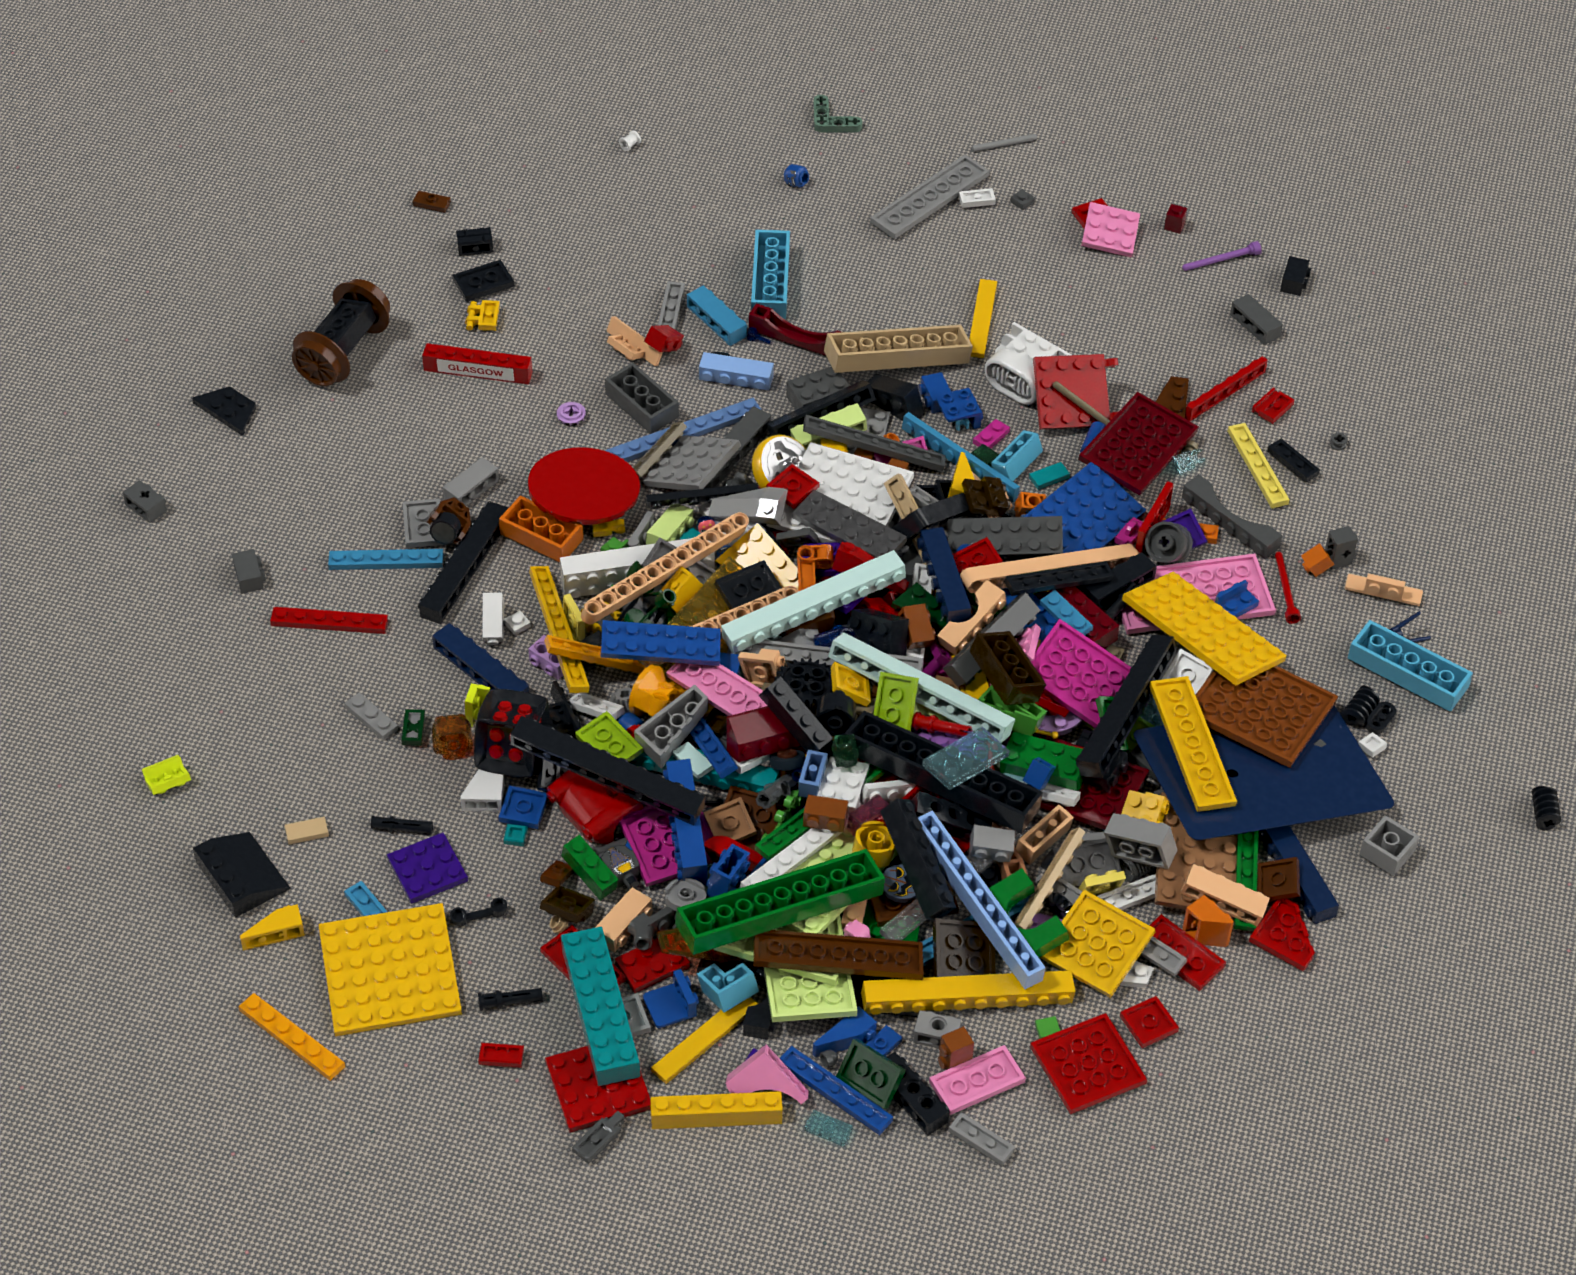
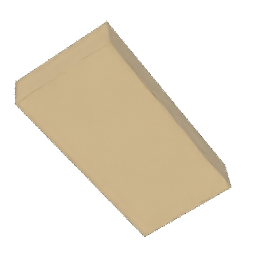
M325 816L285 824L289 845L329 837Z

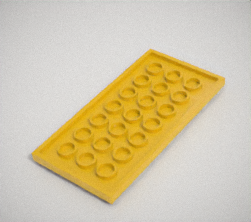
M1174 571L1123 594L1122 600L1166 634L1174 636V640L1235 686L1285 662L1287 655L1280 651L1279 648L1273 646L1264 637L1257 634L1249 626L1242 623L1234 615L1223 609L1221 605L1215 603L1206 594L1196 589Z

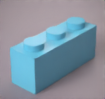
M1023 430L991 462L993 469L1014 481L1043 452L1038 433Z

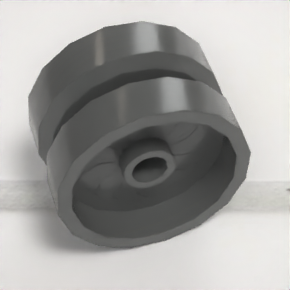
M1166 521L1156 523L1149 529L1145 538L1147 553L1158 562L1167 564L1180 563L1192 551L1193 540L1190 532L1186 527L1177 523Z

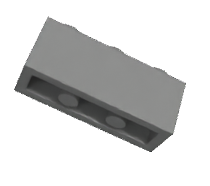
M482 457L452 481L445 484L443 487L444 500L455 497L467 506L499 481L498 467Z

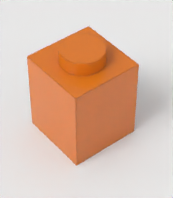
M1320 543L1301 555L1304 563H1302L1307 573L1312 572L1315 577L1335 565Z

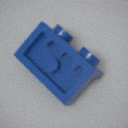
M1243 580L1240 583H1235L1231 588L1219 592L1215 603L1221 605L1223 609L1237 618L1259 605V600L1247 590L1248 582Z

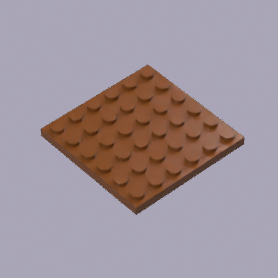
M1278 666L1272 667L1236 686L1214 670L1196 693V698L1210 729L1291 768L1339 697Z

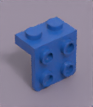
M970 388L936 396V401L947 422L968 418L973 429L981 428L983 412L979 408Z
M681 969L673 971V984L643 994V1000L657 1028H663L697 1016V1005L699 1004L697 994L695 992L692 993L690 979L688 976H684Z

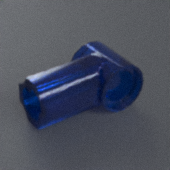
M836 625L831 630L814 635V646L831 647L832 641L843 632L854 638L855 633L848 627Z

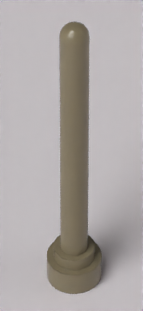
M1057 381L1053 383V387L1096 420L1105 425L1110 422V420Z

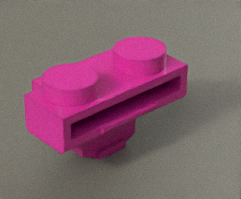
M1133 517L1119 531L1114 542L1118 545L1128 543L1133 545L1137 540L1138 530L1143 522Z

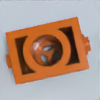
M1020 492L1014 503L1015 517L1025 516L1046 499V494Z

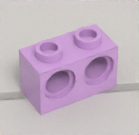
M543 635L528 648L529 661L532 665L544 670L549 676L559 680L563 673L557 655L547 652L544 642L546 636Z

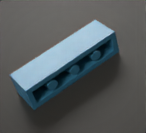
M703 285L687 294V307L729 346L747 337L746 322L740 319L733 310H730L722 300H719L711 290H708Z

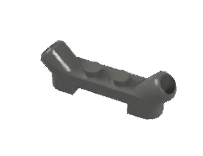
M665 907L650 917L645 913L635 917L628 925V932L634 937V946L639 950L650 949L653 937L675 924L676 911L670 907Z

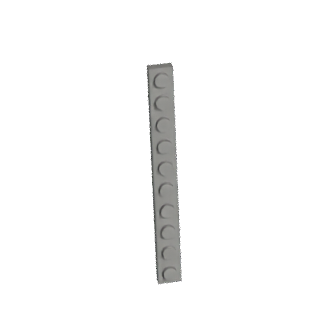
M764 640L745 650L734 653L747 652L758 654L762 648L779 650L780 655L785 657V663L793 664L794 659L797 662H801V658L808 662V659L811 658L812 662L819 660V664L826 662L827 668L831 667L834 662H837L828 657L831 647ZM728 647L727 653L733 654ZM888 654L920 671L923 669V658Z

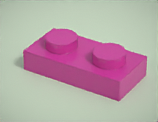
M995 419L973 438V444L988 452L1010 432V427Z

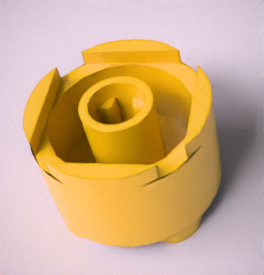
M868 821L857 829L852 853L867 849L878 868L890 865L895 845L884 823Z

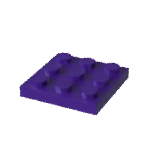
M443 832L387 854V860L411 904L468 882V876Z

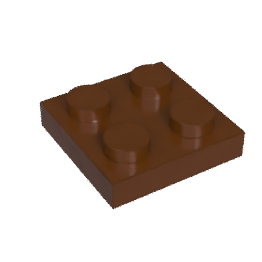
M1292 857L1257 863V892H1261L1264 896L1269 897V901L1299 897L1300 874L1298 858Z

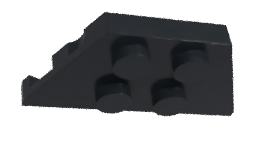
M231 386L192 398L193 404L241 436L244 435L245 427L250 423L251 416L256 410L255 402Z

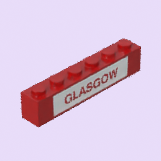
M426 343L422 354L423 369L429 372L529 385L533 373L532 357L430 343Z

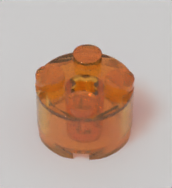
M447 715L435 718V722L432 725L434 752L437 755H442L444 759L456 760L466 756L465 753L472 750V728L465 715Z

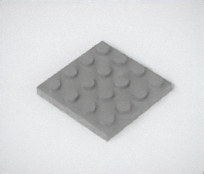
M682 436L643 479L644 485L679 490L704 489L741 447V443L739 440Z

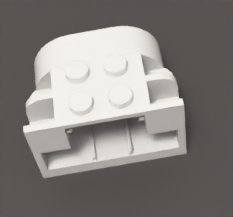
M1013 322L1011 334H1005L1002 337L1001 345L996 348L995 354L986 362L985 375L997 391L1020 404L1030 405L1037 400L1033 358L1072 354Z

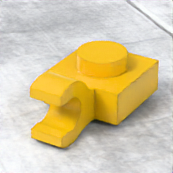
M624 519L592 525L594 537L611 536L612 531L618 534L625 533Z

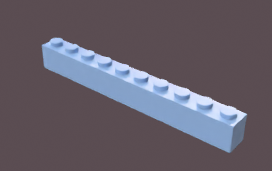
M933 810L918 817L922 823L925 836L930 842L932 852L938 861L941 873L1023 988L1027 989L1043 981L1046 967Z

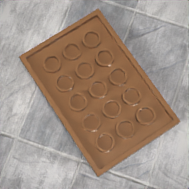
M1164 792L1160 794L1161 796H1165L1167 798ZM1169 801V811L1164 815L1162 822L1171 827L1177 852L1169 870L1156 867L1155 904L1186 910V907L1196 900L1180 892L1193 864L1202 866L1208 871L1222 875L1233 882L1236 881L1237 834L1205 840H1194L1188 836Z

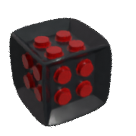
M493 689L489 691L480 707L475 726L474 763L476 768L486 772L514 777L533 776L539 768L540 757L511 745L510 734L521 716L533 718L538 723L549 726L548 699L537 694L508 689Z

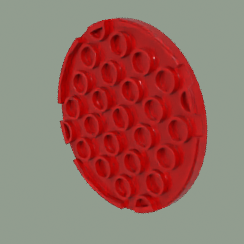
M575 447L552 452L536 462L528 476V492L534 504L544 513L555 516V519L567 523L574 521L581 522V525H594L618 519L625 515L626 511L632 509L638 500L640 481L633 467L619 456L600 449Z

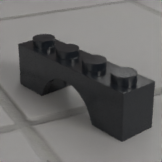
M757 967L756 982L767 992L764 968ZM768 995L761 1003L747 1007L743 1023V1036L768 1040L770 1032L774 1033L776 1022H772Z

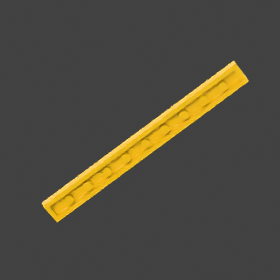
M530 566L529 574L549 634L574 640L549 566ZM557 655L569 693H589L590 686L581 660Z

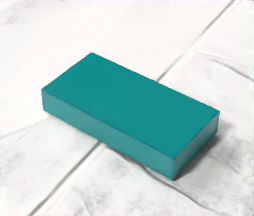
M1062 462L1029 473V479L1038 490L1070 478V473Z

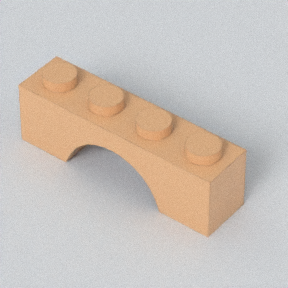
M988 580L975 592V599L978 605L976 614L965 622L949 621L937 635L939 644L955 656L986 624L993 620L995 613L998 610H1002L1006 605L1005 592Z

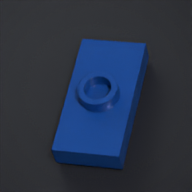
M886 1025L866 1045L886 1057L902 1042V1036Z

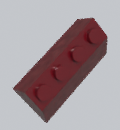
M768 706L727 716V752L737 762L801 746Z

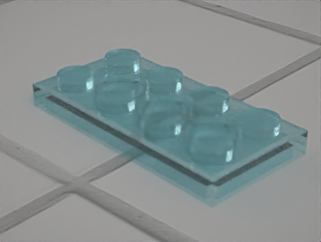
M980 727L923 759L922 766L946 788L951 790L1009 756L1010 751L984 727Z

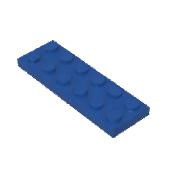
M602 620L601 658L719 666L720 629Z

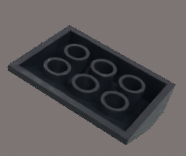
M250 832L211 838L193 847L197 865L235 918L290 889L287 882Z

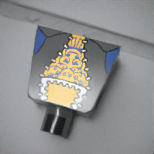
M628 840L598 855L619 879L616 888L626 885L629 890L632 887H638L639 881L637 878L640 877V865Z

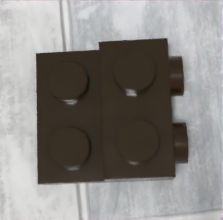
M984 476L981 481L973 479L963 480L962 486L970 513L1003 517L1010 508V499H1007L1005 495L1006 486L1002 484L1000 478Z
M560 886L556 887L541 901L539 909L546 911L550 915L562 917L568 922H584L593 914L596 899Z

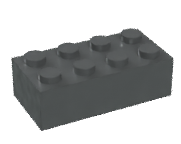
M633 362L605 378V394L650 434L679 417V402Z

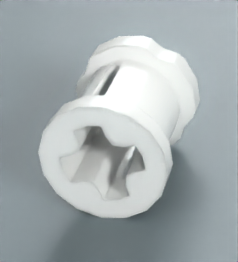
M634 130L630 131L628 136L619 139V144L624 151H629L632 146L641 143L640 135Z

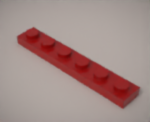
M1262 356L1257 360H1253L1236 374L1227 377L1225 381L1215 385L1196 400L1190 401L1186 406L1185 418L1188 421L1194 420L1264 374L1268 359Z
M273 607L270 624L277 627L385 634L388 615Z

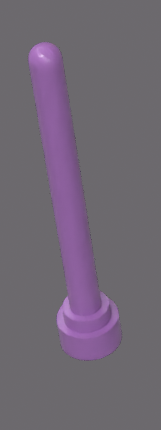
M1258 241L1251 242L1246 248L1184 264L1182 269L1188 271L1246 254L1256 256L1262 252L1261 245Z

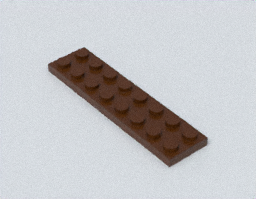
M770 930L754 936L753 966L922 980L924 975L923 942Z

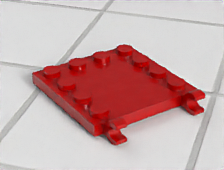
M1104 354L1040 356L1033 358L1039 430L1089 428L1093 422H1099L1053 387L1055 381L1062 384L1111 421L1118 413H1110L1105 369L1118 366V358L1104 359Z

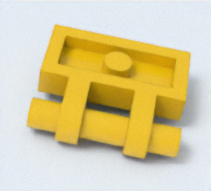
M482 300L481 305L471 301L467 308L466 329L471 331L473 326L478 325V330L496 331L500 301Z

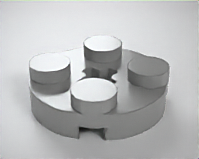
M685 878V881L679 882L678 879L673 880L665 889V905L677 911L678 907L706 899L704 885L692 878Z

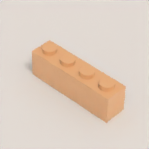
M1195 864L1189 870L1180 892L1194 900L1205 895L1210 900H1213L1224 913L1256 927L1262 920L1270 899L1261 892L1253 891L1240 883H1235L1222 875L1215 874Z

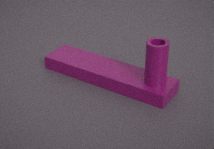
M934 628L935 640L929 646L934 658L922 671L931 677L943 665H947L952 660L948 650L939 644L937 637L939 633L936 628Z

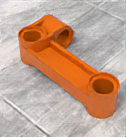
M821 544L799 547L797 551L799 591L816 584L815 569H829L833 567V546Z

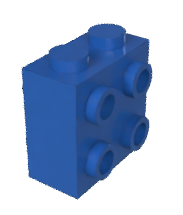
M731 844L727 850L724 849L718 863L714 862L709 870L711 876L706 883L708 887L706 896L714 897L736 890L741 881L747 878L745 873L750 866V862H748L750 853L734 844Z

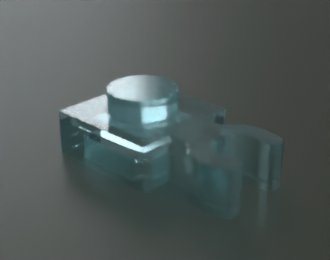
M1195 449L1192 453L1185 451L1173 458L1172 461L1177 475L1196 468L1194 463H1203L1205 461V458L1198 459L1197 454L1202 452V449Z

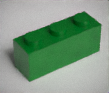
M580 835L563 846L562 858L600 901L616 890L619 879Z

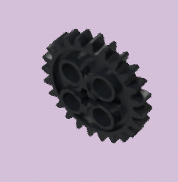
M801 658V662H797L794 659L793 664L786 662V667L781 666L780 671L776 672L774 681L781 676L810 710H812L813 706H816L817 700L822 696L833 693L831 667L826 668V662L819 664V660L812 662L811 658L808 659V662H805L803 658Z

